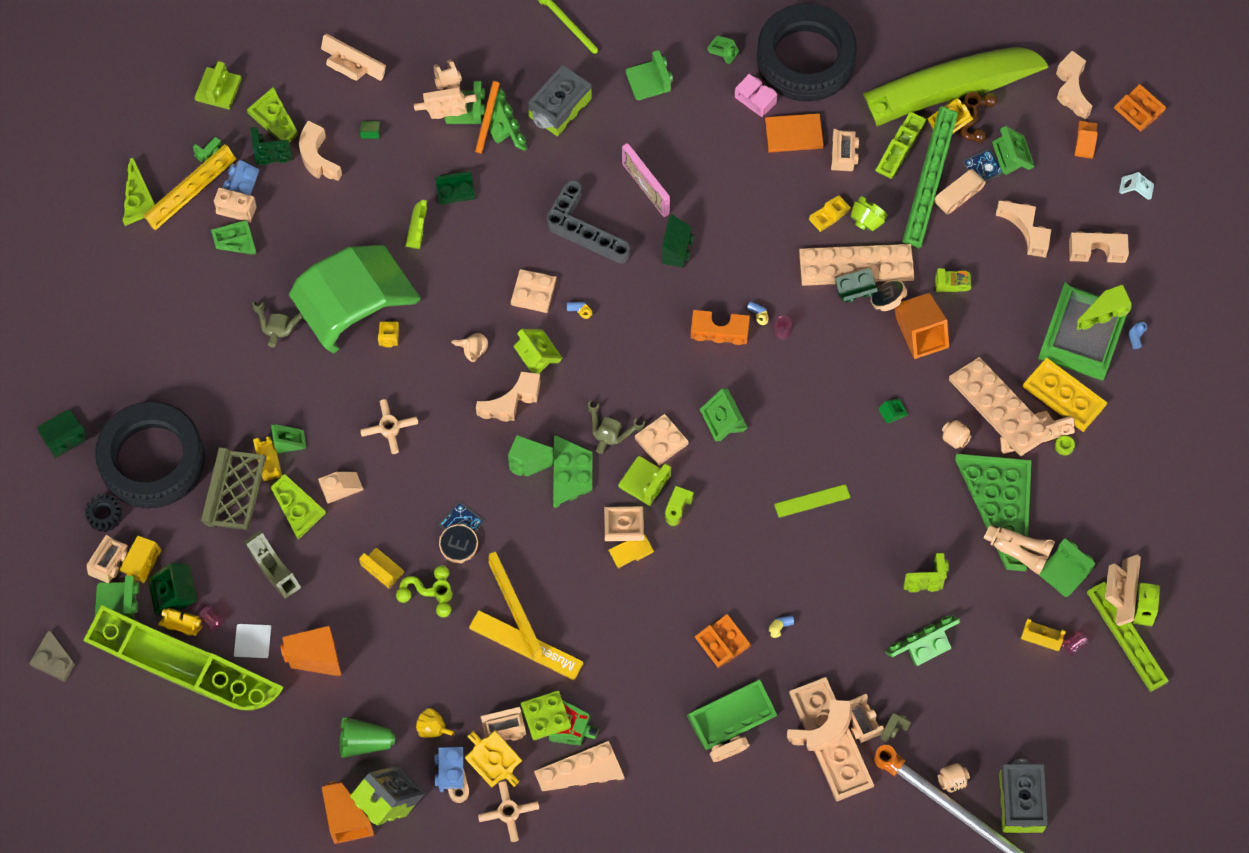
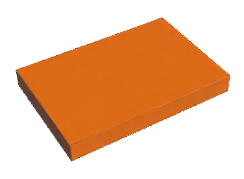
M820 113L765 117L768 152L823 149Z

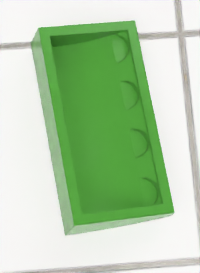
M760 680L687 715L705 750L778 716Z

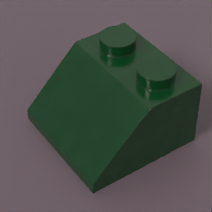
M672 214L669 215L663 240L662 264L684 268L685 261H689L690 251L688 246L693 244L694 234H691V226Z
M170 563L148 578L155 615L162 614L163 609H185L197 601L193 575L189 564Z

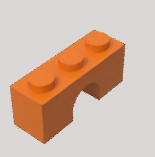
M693 310L691 338L697 341L712 340L716 343L747 344L750 316L731 314L730 322L727 325L717 326L712 322V312Z

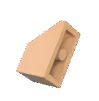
M334 472L318 479L327 504L363 490L357 472Z

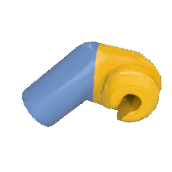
M567 302V311H577L584 319L592 316V310L585 302Z

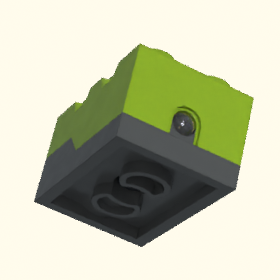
M562 65L528 102L529 117L533 119L539 128H546L558 137L566 128L568 122L573 120L577 116L578 111L584 108L592 99L591 84Z
M1016 759L1011 764H1003L999 773L1002 833H1043L1048 825L1044 764H1032L1028 759Z
M397 765L370 772L350 797L354 800L355 805L368 815V819L372 823L380 825L384 824L387 820L394 821L397 817L399 819L406 817L425 793Z

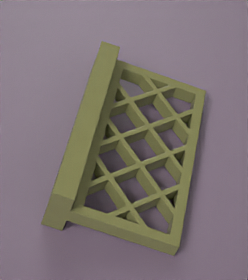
M219 448L201 519L206 526L249 530L266 460L265 455ZM233 457H240L243 461L235 468L232 466ZM254 459L259 460L258 466L251 470L248 463ZM246 466L249 473L240 478L237 471ZM235 474L238 481L229 486L227 480L231 475ZM253 476L255 479L254 484L247 489L243 482ZM241 484L245 491L236 497L232 490ZM230 492L234 499L224 504L222 501L223 496ZM248 494L250 501L243 507L239 500ZM237 502L240 510L231 515L228 508ZM226 511L229 517L223 522L218 521L219 514ZM244 513L246 516L244 524H237L234 519Z

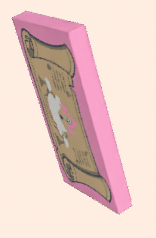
M628 143L623 145V166L663 217L668 216L670 213L669 194Z

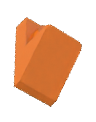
M1079 121L1074 156L1093 159L1098 134V123Z

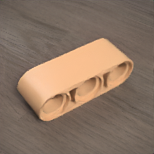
M970 169L940 192L934 199V202L948 215L984 187L986 181L974 169Z

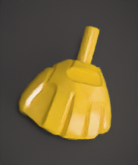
M433 708L426 709L418 717L416 729L420 737L433 738L441 736L443 733L453 736L455 733L445 728L443 718Z

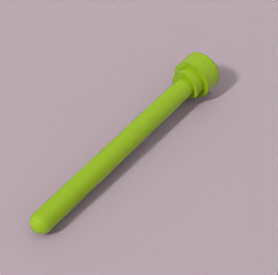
M537 0L541 5H547L593 54L598 52V48L552 0Z

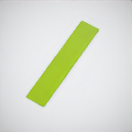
M845 484L774 505L780 518L851 497Z

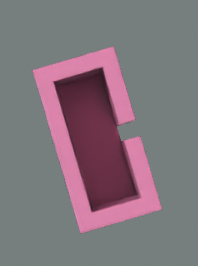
M750 74L735 88V98L762 118L777 103L775 90L771 87L763 86L759 78L753 77Z

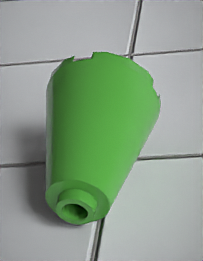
M342 717L341 728L344 729H342L340 734L341 758L390 749L391 745H394L395 733H391L390 728Z

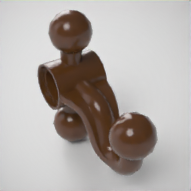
M970 92L961 103L962 105L965 104L973 120L960 128V133L968 141L982 143L987 138V134L983 129H976L973 133H968L967 129L977 123L980 106L994 107L997 104V97L993 93H988L984 98H981L978 93ZM973 101V102H975L976 104H975V105H971V104H969L968 102Z

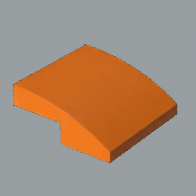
M1139 84L1129 95L1126 94L1114 106V109L1141 132L1166 110V106Z
M728 614L695 636L696 640L718 668L752 646Z

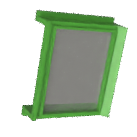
M1065 282L1038 359L1044 361L1047 357L1058 366L1104 381L1126 315L1123 317L1116 316L1103 324L1099 322L1086 330H1076L1077 320L1100 296L1071 287Z

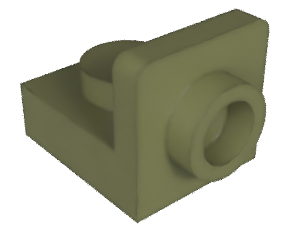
M893 713L880 739L888 742L890 737L894 739L899 730L898 727L907 731L911 722L904 715Z

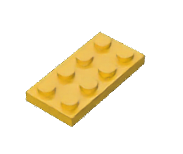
M1047 357L1023 384V388L1063 418L1072 416L1074 426L1082 432L1090 426L1107 406L1105 400Z

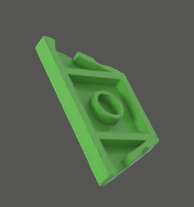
M554 436L553 506L557 508L565 501H572L579 495L592 491V452L563 438Z

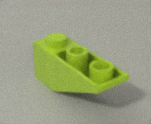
M1120 285L1104 291L1077 320L1076 330H1086L1099 322L1103 324L1116 316L1123 317L1127 315L1131 310L1132 304L1124 286Z

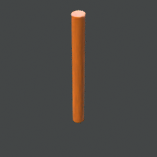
M496 81L492 82L475 150L479 154L483 152L500 85Z

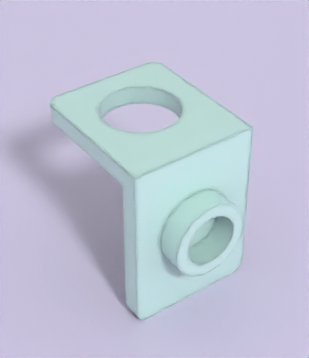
M1137 172L1122 177L1119 192L1123 194L1136 190L1149 200L1152 198L1154 184ZM1132 179L1131 184L1125 188L1126 182Z

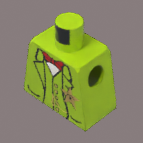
M1140 583L1138 585L1135 615L1132 624L1153 626L1159 607V585Z

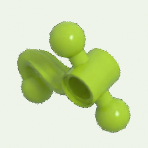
M443 565L437 566L434 570V576L438 581L434 583L433 588L428 589L424 587L421 580L416 576L405 577L396 592V599L402 603L408 602L411 598V591L407 589V586L414 584L421 595L436 597L439 601L436 607L438 616L448 617L451 613V606L447 602L451 600L453 595L451 587L446 581L449 576V569ZM443 588L447 589L446 593L444 594L438 593L439 590Z

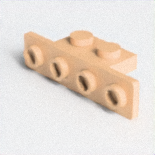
M328 34L323 36L321 49L332 55L327 59L326 65L356 81L366 73L380 81L384 78L385 64Z
M1047 411L1034 414L1051 431V437L1044 442L1056 439L1062 435L1074 433V419L1072 416L1054 421ZM1000 437L1003 454L1015 451L1003 437Z
M1139 555L1123 559L1122 569L1116 564L1109 565L1105 598L1117 607L1116 624L1118 626L1134 621L1141 560Z

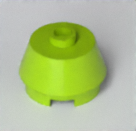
M860 196L857 202H854L850 217L856 221L855 225L862 230L866 228L873 232L885 223L884 220L888 215L876 204H872L869 201L866 202L867 199Z

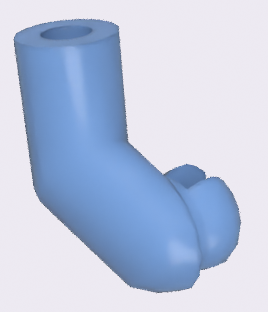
M1143 321L1136 323L1129 331L1133 349L1142 347L1140 337L1147 330V324Z

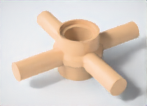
M386 399L380 401L383 417L379 425L360 429L361 435L363 437L381 433L384 437L388 438L391 453L397 454L399 450L395 436L400 428L418 424L417 417L398 421L394 416L390 415L388 402ZM386 425H394L391 429L385 428Z
M503 781L498 783L502 803L499 805L498 810L478 814L479 822L500 818L503 822L507 823L511 842L519 841L515 821L519 814L538 810L539 805L538 801L517 805L510 800L507 782ZM506 808H512L514 813L512 815H505L503 811Z

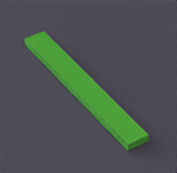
M943 106L938 110L902 241L917 248L922 246L958 112Z

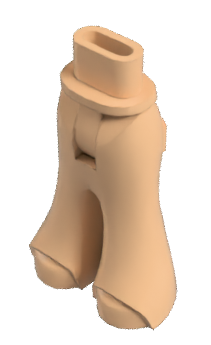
M990 525L984 536V539L991 542L990 545L1016 558L1038 575H1040L1055 544L1053 540L1030 538L1000 526L996 528Z

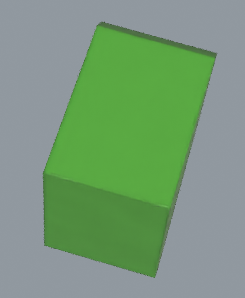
M276 424L271 425L277 454L306 448L304 430Z

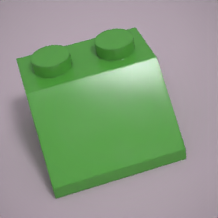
M517 435L508 454L509 469L518 476H530L552 467L554 464L553 448Z

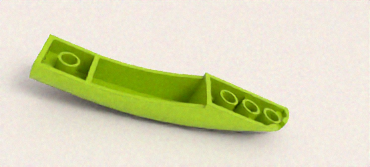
M1021 47L1004 48L941 63L863 93L876 126H880L907 115L909 112H915L932 105L965 97L970 92L982 95L1047 69L1048 65L1039 54L1030 49Z
M101 605L83 640L159 677L238 710L262 708L275 700L283 689L282 686L215 654L163 634Z

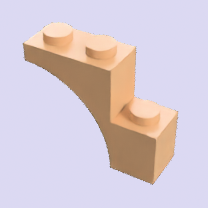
M1071 51L1058 65L1056 74L1066 83L1059 89L1057 99L1062 105L1072 109L1077 116H1081L1086 120L1090 116L1093 107L1085 99L1079 86V76L1084 71L1086 60Z
M1008 200L999 201L996 216L1011 221L1021 230L1027 242V254L1046 258L1051 229L1033 226L1036 207L1029 204H1016Z
M521 372L518 382L506 395L491 401H477V416L484 419L498 418L505 422L509 420L514 421L518 400L524 403H537L541 382L540 374Z

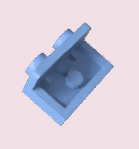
M239 160L230 166L228 170L229 178L224 182L222 188L251 195L260 169Z
M463 747L439 748V754H435V767L439 766V774H435V786H439L440 792H444V789H463Z

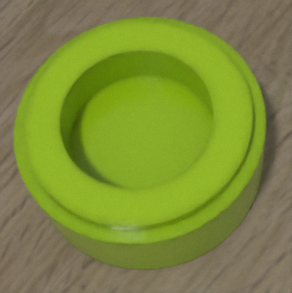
M1068 435L1058 437L1055 443V449L1061 455L1071 454L1075 447L1073 438Z

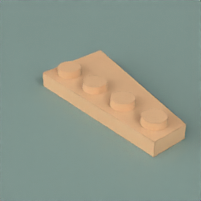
M609 741L534 771L542 791L624 779Z

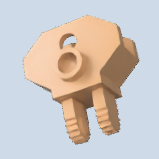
M451 59L447 60L448 69L441 71L437 64L434 65V75L436 78L434 80L438 90L460 88L462 77Z

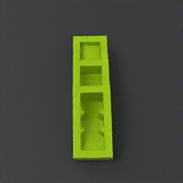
M909 112L895 138L890 142L875 172L890 179L894 177L926 123L925 118Z

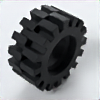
M100 494L96 495L97 499L93 497L91 498L92 502L86 504L88 508H85V516L94 530L97 529L99 532H101V529L104 532H108V528L113 530V526L117 527L119 525L118 521L121 522L122 520L121 507L118 501L111 495L109 497L107 494H103V497ZM102 507L111 509V514L106 519H99L96 516L97 511Z

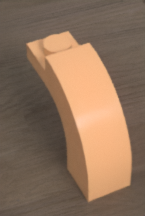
M308 121L299 139L300 152L306 169L318 179L323 174L329 179L333 178L339 181L342 176L341 167L322 158L318 154V149L326 138L324 128Z
M830 700V711L827 721L815 730L788 729L787 738L789 742H792L793 745H804V743H807L808 751L821 750L833 745L848 729L852 714L851 701Z

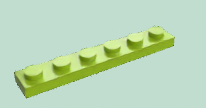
M1103 582L1087 591L1088 596L1148 690L1152 692L1167 684L1168 679L1132 623L1129 622L1120 626L1116 624L1117 607L1105 598L1106 583Z

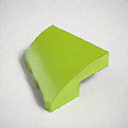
M427 200L419 201L413 208L405 247L416 249L421 247Z

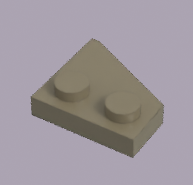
M50 631L45 635L29 663L30 666L64 682L75 666L74 662Z

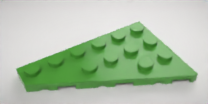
M956 454L955 461L987 530L990 525L996 528L1000 526L1028 537L1031 460ZM997 549L1006 570L1026 571L1027 566Z

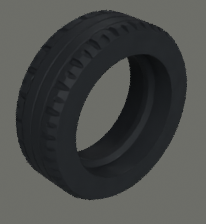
M810 3L791 5L773 14L762 27L757 47L758 69L766 84L781 96L803 102L826 99L840 91L852 76L857 53L856 37L848 22L832 9ZM801 31L814 32L826 37L834 44L837 49V60L830 68L814 74L798 73L788 69L776 57V46L780 40L792 33Z
M154 401L130 405L113 415L101 430L95 448L97 468L109 491L116 498L130 506L147 509L170 505L187 495L196 485V481L199 480L205 461L202 440L189 416L179 408L173 407V405ZM149 428H162L175 433L182 443L183 456L178 466L169 475L153 482H137L128 479L121 472L117 459L118 453L124 442L133 434Z

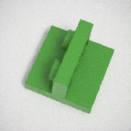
M1007 126L1001 128L1002 137L992 143L1002 172L1007 175L1021 166L1028 170L1034 168L1035 165L1024 135Z
M722 388L700 408L715 441L723 440L729 433L744 432L747 429L744 418L740 414L728 388Z

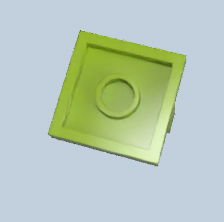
M218 61L215 69L206 68L196 92L195 101L230 110L242 80L241 76L229 73L225 63Z
M521 329L517 333L520 340L514 345V348L531 373L540 374L550 363H559L563 359L544 330Z

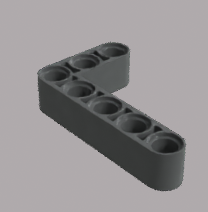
M574 180L567 182L547 215L549 231L617 263H626L630 258V246L626 241L571 216L581 200V185ZM559 220V222L553 223L552 221ZM586 235L592 236L591 238H585ZM602 243H608L609 245L603 246V245H601V244H602ZM622 250L625 251V253L621 254L618 253V251Z

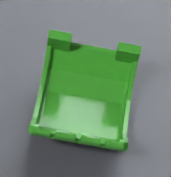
M384 245L348 246L313 264L298 276L289 293V296L321 344L332 353H336L340 349L336 340L340 333L351 324L383 307L416 304L421 299Z

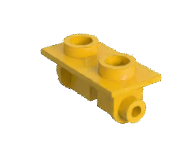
M171 608L163 609L162 616L164 618L158 624L168 630H177L186 635L194 636L203 627L201 625L202 619H199V616L184 613L182 619L180 618L181 611Z

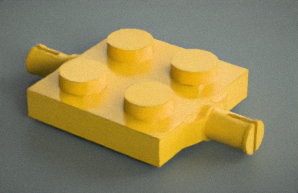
M496 730L483 739H480L474 731L467 736L475 746L465 756V759L491 787L505 778L513 787L520 782L512 772L522 759Z

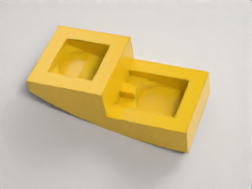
M838 195L826 202L822 209L811 214L809 220L822 232L849 212L851 207Z
M644 535V540L626 541L609 549V552L619 569L635 559L639 561L652 554L654 550L646 535Z

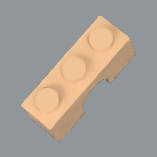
M1082 231L1071 233L1069 239L1070 261L1088 262L1091 250L1101 249L1106 253L1107 262L1126 263L1129 255L1128 234L1119 232L1104 234L1102 232L1085 233Z

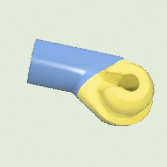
M750 301L747 310L756 314L757 322L760 325L767 324L769 320L767 309Z
M793 616L776 618L769 626L770 636L773 638L780 637V630L783 627L794 625Z

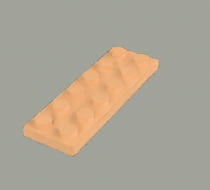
M911 244L799 249L802 286L836 284L835 276L866 267H871L875 282H888L891 280L914 281Z
M980 357L949 376V381L1020 456L1051 437V431Z
M826 677L789 691V695L805 730L818 729L827 721L830 711V700H836ZM849 727L836 743L825 749L814 751L836 802L874 787Z

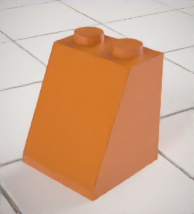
M930 293L903 301L899 306L895 307L896 320L914 359L949 348L947 319Z
M329 626L282 637L284 643L280 645L285 663L289 662L291 668L334 676L341 675L336 648Z
M333 781L322 787L329 830L334 844L374 836L370 820L362 809L355 805L354 800L350 797L351 794L342 782Z

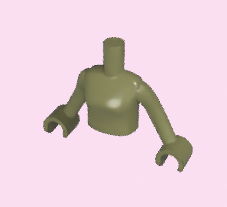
M256 300L252 302L254 311L259 314L263 333L270 336L268 342L270 347H275L278 337L288 336L301 318L305 319L301 312L291 321L286 315L271 314L267 324L264 314V302L262 301L259 306H257Z
M592 400L588 402V411L592 413V433L600 441L596 452L599 454H603L607 444H619L635 431H642L645 428V421L639 426L637 425L638 418H635L634 425L618 436L622 424L614 419L604 417L599 427L597 414L599 403L595 408H592Z

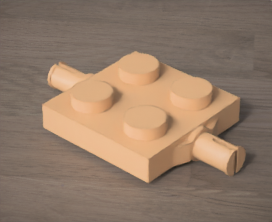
M460 88L423 93L424 102L414 103L415 111L426 109L431 119H441L447 116L466 114V103L477 102L476 94L465 96L461 93Z

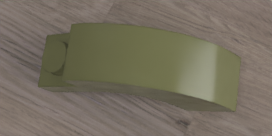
M258 531L244 541L261 571L285 599L301 588L293 573L281 562L261 531Z

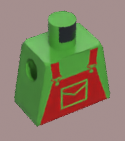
M563 701L571 728L549 735V741L580 746L584 736L596 739L599 728L589 725L590 715Z

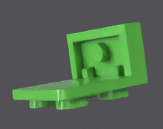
M659 50L652 52V62L626 69V76L636 100L671 91L673 77L671 71H667L666 58L661 56Z
M474 81V90L460 91L465 96L476 94L477 102L466 103V114L445 117L447 124H481L482 115L485 114V104H482V99H485V88H482L481 81Z
M1064 539L1057 551L1045 563L1039 576L1064 597H1069L1092 572L1095 563L1091 556L1083 554L1074 542Z
M125 576V582L99 583L97 585L95 617L101 605L135 620V613L138 612L136 594H139V583L136 582L134 576Z

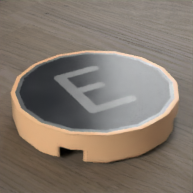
M899 280L885 282L878 287V292H874V295L871 296V303L876 310L888 311L900 305L901 299L906 297L907 289L903 282Z
M457 524L443 531L440 536L439 547L445 559L452 563H463L473 558L476 554L478 540L471 528Z

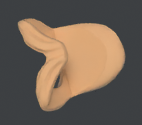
M481 333L472 334L463 340L451 341L455 346L464 348V354L471 362H475L483 355L488 347V340Z

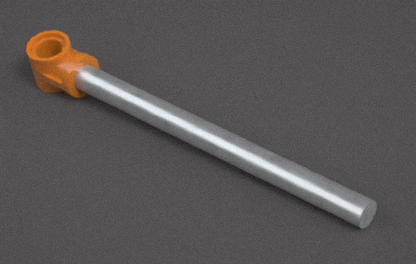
M882 745L877 749L874 763L878 768L886 770L894 777L897 774L1004 853H1025L906 766V760L898 755L892 746ZM887 754L890 760L884 761L880 758V755Z

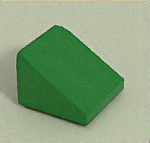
M362 121L360 128L361 139H379L380 121Z
M900 399L885 401L879 407V411L886 423L894 422L908 415Z

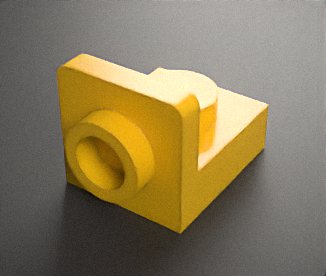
M380 322L379 346H398L399 323Z

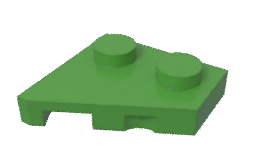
M247 220L211 230L216 249L257 254Z

